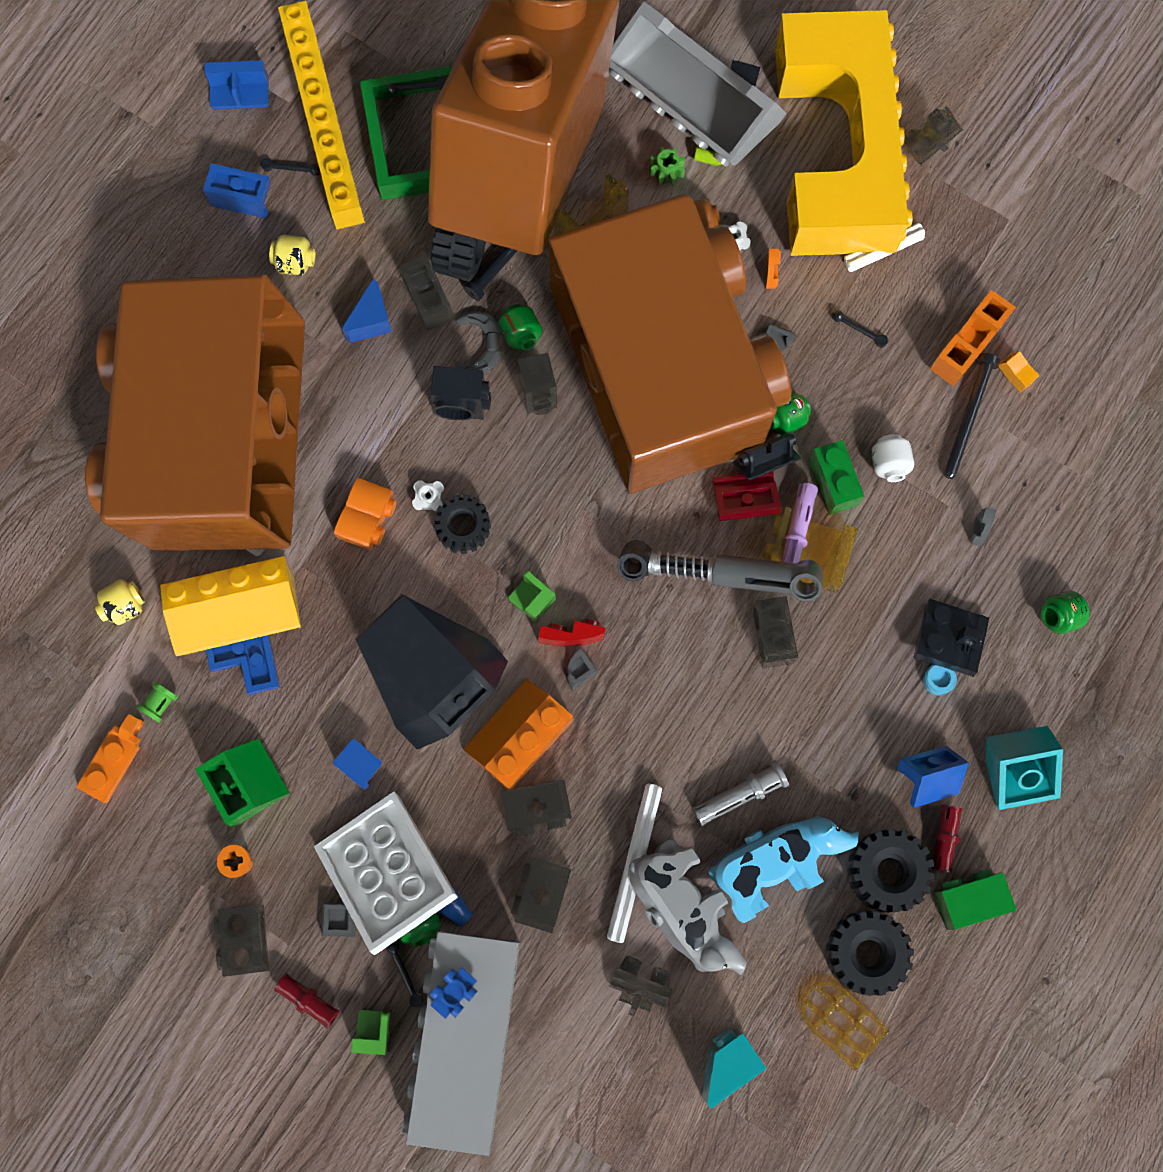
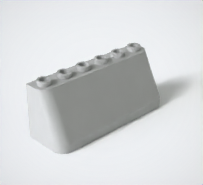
M645 1L613 44L609 74L620 83L623 79L627 80L631 84L628 90L641 100L645 95L651 99L652 102L649 106L661 116L665 112L673 117L670 123L684 133L688 129L695 134L691 140L701 148L706 150L709 145L714 149L716 153L713 157L725 167L729 163L736 166L787 114L767 95L737 75Z

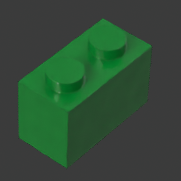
M840 440L815 448L809 458V463L828 514L832 515L857 507L864 498V493L844 441Z
M990 868L973 873L974 880L962 883L961 878L942 883L943 890L934 893L947 930H957L1017 911L1003 872L993 874Z

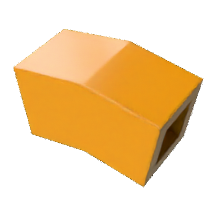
M1020 351L1009 354L998 365L1009 382L1020 393L1039 377V374L1029 365Z

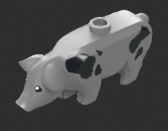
M667 840L656 848L654 854L643 855L638 859H634L629 865L630 882L637 896L647 909L645 915L650 924L655 928L659 927L672 946L693 962L696 970L700 972H715L730 969L742 975L746 967V960L730 940L721 936L718 931L717 920L726 915L722 907L728 904L727 899L718 889L701 896L693 882L684 876L691 866L700 863V859L692 848L682 849L674 840Z

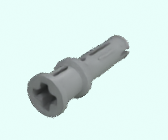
M776 760L771 762V766L755 775L753 773L748 774L745 777L746 781L692 807L701 826L753 799L763 800L767 793L781 786L784 788L788 787V780Z

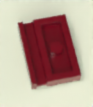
M773 471L750 481L743 474L714 477L712 479L719 521L781 513V504Z

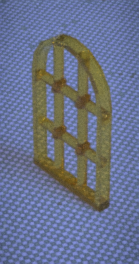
M821 982L814 984L806 991L802 998V1017L809 1029H811V1032L817 1035L854 1071L858 1069L870 1053L874 1052L876 1046L889 1032L848 990H845L836 983ZM821 986H834L842 991L837 999L835 997L832 998ZM815 989L832 1004L825 1013L823 1010L821 1012L807 999L809 994ZM846 996L863 1011L858 1019L856 1016H851L840 1005ZM805 1004L820 1018L814 1026L807 1019ZM834 1010L841 1012L853 1024L847 1032L844 1030L842 1032L828 1019ZM867 1015L884 1030L877 1039L861 1025V1022ZM822 1024H827L841 1037L835 1046L817 1031ZM855 1029L857 1031L860 1030L873 1042L866 1052H863L849 1038ZM843 1043L845 1045L848 1044L861 1056L855 1065L838 1051Z

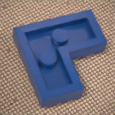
M270 635L206 650L211 672L242 666L247 694L253 695L281 688Z

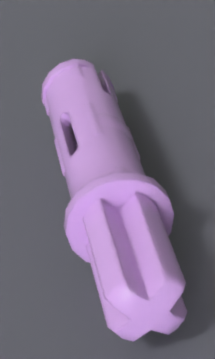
M803 483L798 486L787 535L783 537L785 547L781 562L798 563L802 548L807 546L808 542L805 538L818 492V487L813 484Z

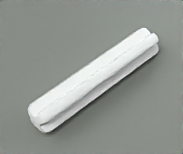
M920 223L907 227L905 240L901 241L897 251L925 238V230ZM883 251L850 253L844 256V264L849 272H853L892 253Z

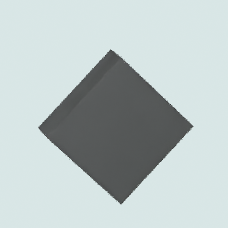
M323 903L321 936L356 937V925L344 903Z

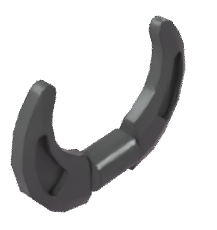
M475 311L462 315L457 319V325L470 323L479 326L484 334L487 335V352H483L482 356L473 363L463 364L456 362L455 367L483 370L485 374L498 364L502 352L498 351L499 335L502 334L499 329V323L489 314Z

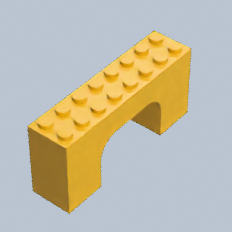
M888 10L782 13L774 48L778 99L823 97L840 104L849 118L853 167L844 171L794 173L786 202L791 256L834 255L855 252L870 253L873 251L896 253L901 241L905 240L907 227L912 225L911 208L907 209L906 201L909 198L910 187L909 182L904 181L907 157L901 151V146L904 143V129L899 127L898 120L901 117L902 106L901 101L896 100L899 77L898 74H894L893 70L896 64V49L891 48L894 26L893 23H889Z

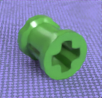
M154 681L152 691L142 704H137L136 708L160 723L162 721L161 715L172 700H177L178 696Z

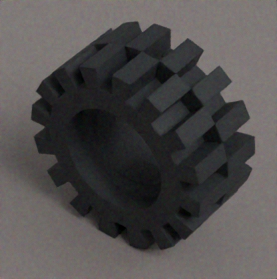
M457 494L453 495V500L445 499L443 501L444 505L442 507L439 505L437 515H434V528L439 541L442 542L446 549L450 548L451 552L454 553L461 551V554H467L468 550H472V552L477 551V547L479 545L482 547L485 544V539L489 538L491 523L485 505L483 503L480 504L479 499L475 497L470 499L469 495L463 494V498H459ZM458 514H468L474 519V528L468 534L458 535L451 529L452 519Z

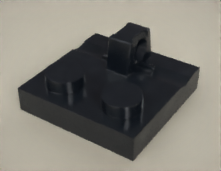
M929 599L925 606L913 658L974 677L978 673L990 617Z

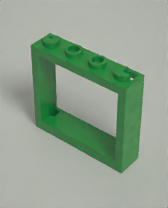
M453 66L360 81L377 182L382 200L429 193L430 170L389 176L376 100L439 90L437 87L400 91L396 95H390L387 87L391 83H395L398 86L437 81L439 77L448 78Z

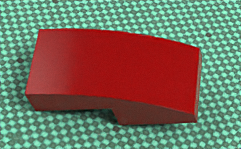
M582 619V622L575 621L573 631L570 633L567 632V627L550 623L548 627L541 626L538 640L539 644L550 646L587 645L604 640L606 628L600 627L601 623L598 621Z

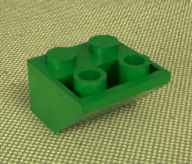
M260 739L226 750L195 768L225 824L231 827L238 826L291 794Z

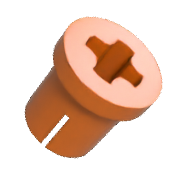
M229 845L220 851L217 857V867L224 876L238 878L251 870L253 866L252 856L242 846ZM236 856L243 858V863L238 864V869L237 867L227 865L231 864V861H234Z

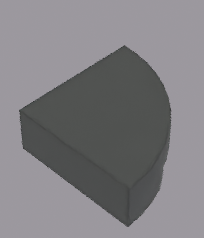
M770 323L765 331L766 334L773 337L781 352L786 350L796 337L795 333Z
M986 507L976 516L970 539L971 544L983 545L997 510Z
M581 646L572 654L567 667L568 683L572 691L598 674V670Z

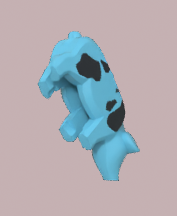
M820 816L785 824L766 834L759 830L744 838L746 844L722 856L716 865L709 869L708 875L719 889H723L730 896L733 913L739 921L745 923L755 918L756 913L769 906L761 895V887L774 886L786 879L789 880L796 891L803 888L811 889L824 881L818 875L816 864L819 855L838 854L856 847L858 832L850 833L843 831L831 820Z

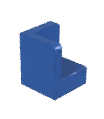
M353 738L334 760L333 764L366 790L369 787L367 782L380 768L382 761Z

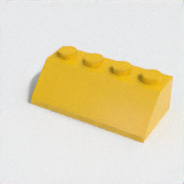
M285 556L160 585L162 610L176 656L301 627L294 577Z

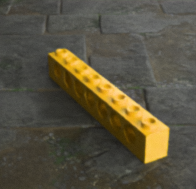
M307 1L280 6L278 9L336 230L365 223Z

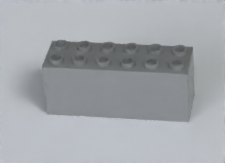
M438 932L437 938H431L428 958L434 959L432 972H426L423 993H428L429 995L427 1005L420 1008L418 1028H423L422 1039L415 1043L412 1061L413 1063H418L417 1074L410 1077L407 1098L413 1099L412 1108H409L407 1113L405 1112L402 1126V1134L407 1135L406 1145L489 1156L493 1142L520 942L448 932ZM463 967L477 980L473 987L478 992L469 1002L465 998L460 1001L464 1008L456 1018L449 1014L445 1019L430 1006L434 1001L430 994L438 984L443 989L447 986L448 983L443 978L452 968L458 972Z

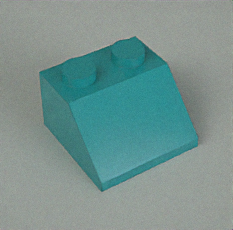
M1048 725L986 737V766L998 810L1061 798L1063 748Z
M726 1028L712 1039L715 1044L708 1051L701 1094L710 1109L767 1069L745 1035L737 1029L732 1031Z

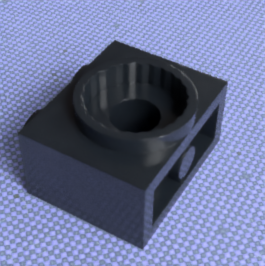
M433 366L430 393L433 404L432 412L436 416L449 420H484V411L490 410L491 392H489L490 381H485L483 370Z

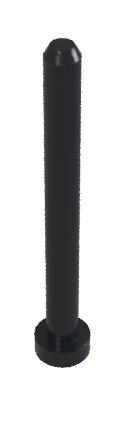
M505 247L475 282L469 281L464 286L465 292L472 299L480 301L485 295L483 292L485 287L514 256L517 250Z
M981 353L979 355L977 363L980 365V369L944 471L945 477L948 479H953L958 472L992 369L998 368L1000 359L993 354Z

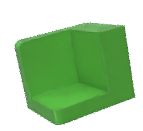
M527 570L523 574L524 580L509 596V601L536 623L556 601V595Z
M362 1009L358 1012L356 1037L352 1039L351 1053L385 1055L389 1052L392 1011Z

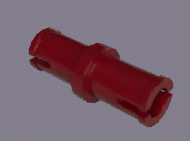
M942 805L938 833H934L933 838L936 840L933 857L934 866L931 868L952 873L956 844H960V838L957 836L963 809Z
M288 973L281 977L274 988L276 993H279L296 1005L298 1012L301 1014L306 1012L324 1025L326 1029L333 1024L340 1013V1010L335 1009L317 996L318 992L315 989H307L290 977Z

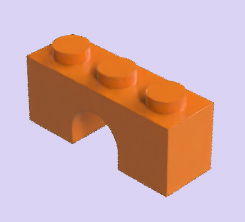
M991 290L958 334H955L940 353L930 370L954 387L1004 325L1016 307Z

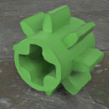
M661 147L658 156H651L650 164L652 167L650 168V176H656L659 180V185L670 183L674 186L677 177H684L685 169L683 166L685 165V157H679L676 153V148L665 150Z

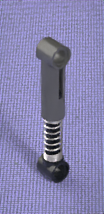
M632 540L626 543L617 563V570L620 576L628 581H639L651 574L662 576L664 573L669 577L674 574L677 578L681 575L686 579L691 576L694 580L700 577L703 581L706 578L708 582L713 581L714 586L790 594L803 602H811L819 597L822 591L824 576L820 564L813 560L788 563L718 554L716 558L710 557L709 560L703 559V556L697 559L694 555L692 558H688L686 554L683 557H679L677 553L675 556H671L669 552L666 555H662L661 551H653L648 544L640 540ZM629 558H636L641 563H633ZM809 578L814 582L804 583L800 579Z

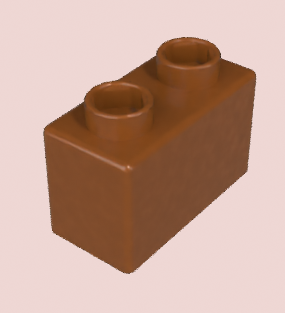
M487 0L432 108L428 221L432 226L531 255H539L544 251L604 108L620 0Z
M681 194L549 238L551 291L629 494L738 458L742 450L750 449L765 442L776 415L777 407L786 405L791 400V381L784 357L773 337L765 333L749 339L733 300V298L741 296L746 291V273L738 244L727 226L717 225L705 229L691 196Z
M251 274L126 281L120 288L117 323H110L104 326L99 334L96 347V363L103 387L110 394L106 442H100L93 446L87 457L85 466L87 497L92 508L100 515V519L104 524L152 551L288 549L291 546L305 321L267 275Z

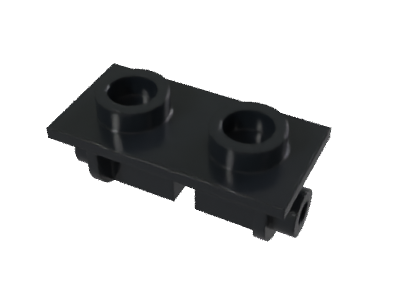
M783 433L781 436L769 440L767 447L762 443L750 449L742 450L741 454L738 455V459L733 461V464L750 481L796 462L801 457L793 449V446L796 445L795 436L792 433Z

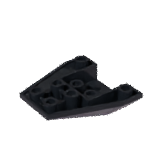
M403 594L355 638L394 726L417 750L453 733L496 690L508 663V660L487 638Z

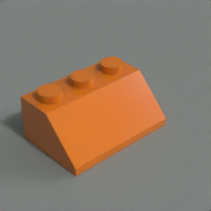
M526 679L463 750L511 792L573 722V715L549 694Z

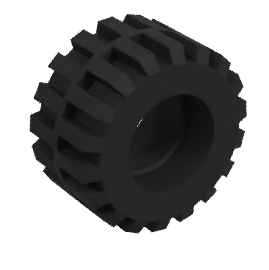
M436 227L431 250L433 272L471 281L479 269L486 241Z

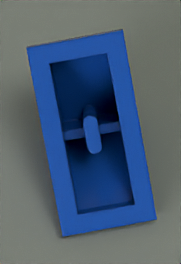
M375 280L371 281L342 327L345 339L351 343L392 332L380 287Z

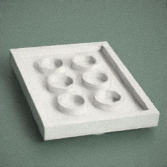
M392 792L314 846L367 948L374 955L458 898L402 800L395 792Z

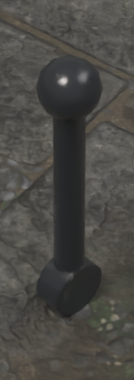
M439 77L437 81L398 86L395 83H391L388 85L387 91L390 95H396L400 91L434 87L442 90L447 78Z
M268 158L263 159L260 163L262 169L266 172L272 169L309 172L313 176H318L321 173L317 164L309 167L272 163Z
M840 310L833 312L832 319L835 322L841 321L873 339L876 346L880 348L887 345V336L874 334L845 317Z
M393 942L387 946L386 951L389 955L393 956L411 996V1006L419 1007L423 1002V997L416 993L398 954L399 946Z

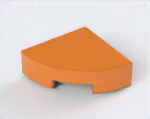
M779 249L768 250L765 260V289H776L778 286V264L781 261V251Z

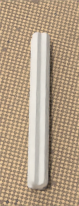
M646 784L607 934V939L618 943H623L636 896V892L630 882L629 865L634 859L646 855L662 793V787L655 784Z

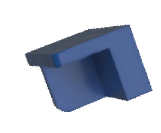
M263 60L205 63V75L210 85V106L212 109L265 108L269 106V76Z
M211 163L203 191L212 207L265 219L268 216V210L264 202L271 183L269 176Z
M943 746L901 758L897 770L915 783L910 804L916 808L959 794L969 762L948 746Z

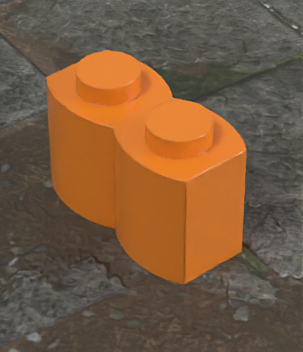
M357 477L348 496L346 506L335 527L334 535L336 538L372 551L374 545L379 546L385 533V528H382L383 522L386 517L390 518L396 508L397 501L394 500L395 495L393 491Z

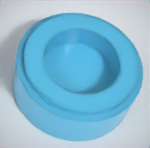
M934 664L927 668L923 675L925 688L934 695L947 694L955 687L957 681L955 671Z

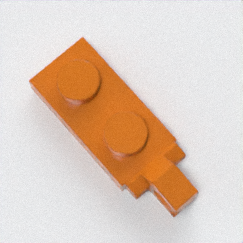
M128 714L120 727L115 725L111 732L109 731L76 788L103 803H107L140 749L138 745L141 739L137 737V734L144 721Z

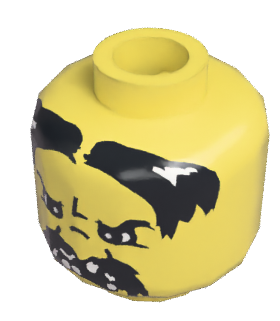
M282 234L276 241H272L269 260L270 264L274 265L279 273L302 276L309 267H313L315 264L316 252L315 249L310 248V243L306 237Z
M119 579L98 591V604L94 608L103 622L109 620L112 624L119 626L142 613V604L145 603V600L133 581L128 583L123 579Z

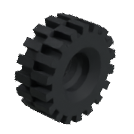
M887 829L867 835L860 843H857V846L853 848L855 849L854 853L849 857L848 861L851 862L850 868H847V873L851 875L852 882H849L850 886L857 891L858 894L856 896L860 901L864 900L867 903L866 906L878 909L881 912H900L910 910L914 905L920 904L925 900L923 896L930 893L932 887L929 884L930 881H934L935 873H931V867L934 866L933 859H928L927 854L930 852L926 846L922 847L919 844L920 839L916 836H909V832L903 830ZM886 858L895 859L902 867V876L894 884L883 882L878 875V866Z
M865 911L850 914L846 919L840 920L836 924V929L832 930L829 935L831 937L830 943L826 945V951H829L827 962L833 969L831 973L835 978L839 979L842 986L858 994L882 996L886 995V992L895 991L899 988L897 985L900 982L904 983L907 980L908 976H906L908 970H912L913 963H910V956H914V948H910L909 942H911L909 934L903 932L904 927L901 923H896L893 920L894 918L889 915L875 911ZM865 940L876 942L881 949V958L874 966H865L857 958V948Z

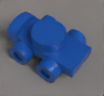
M463 967L458 972L452 968L443 978L448 983L447 986L443 989L438 984L430 994L434 999L430 1006L445 1019L449 1014L456 1018L464 1008L460 1001L465 998L469 1002L478 992L473 987L477 980Z

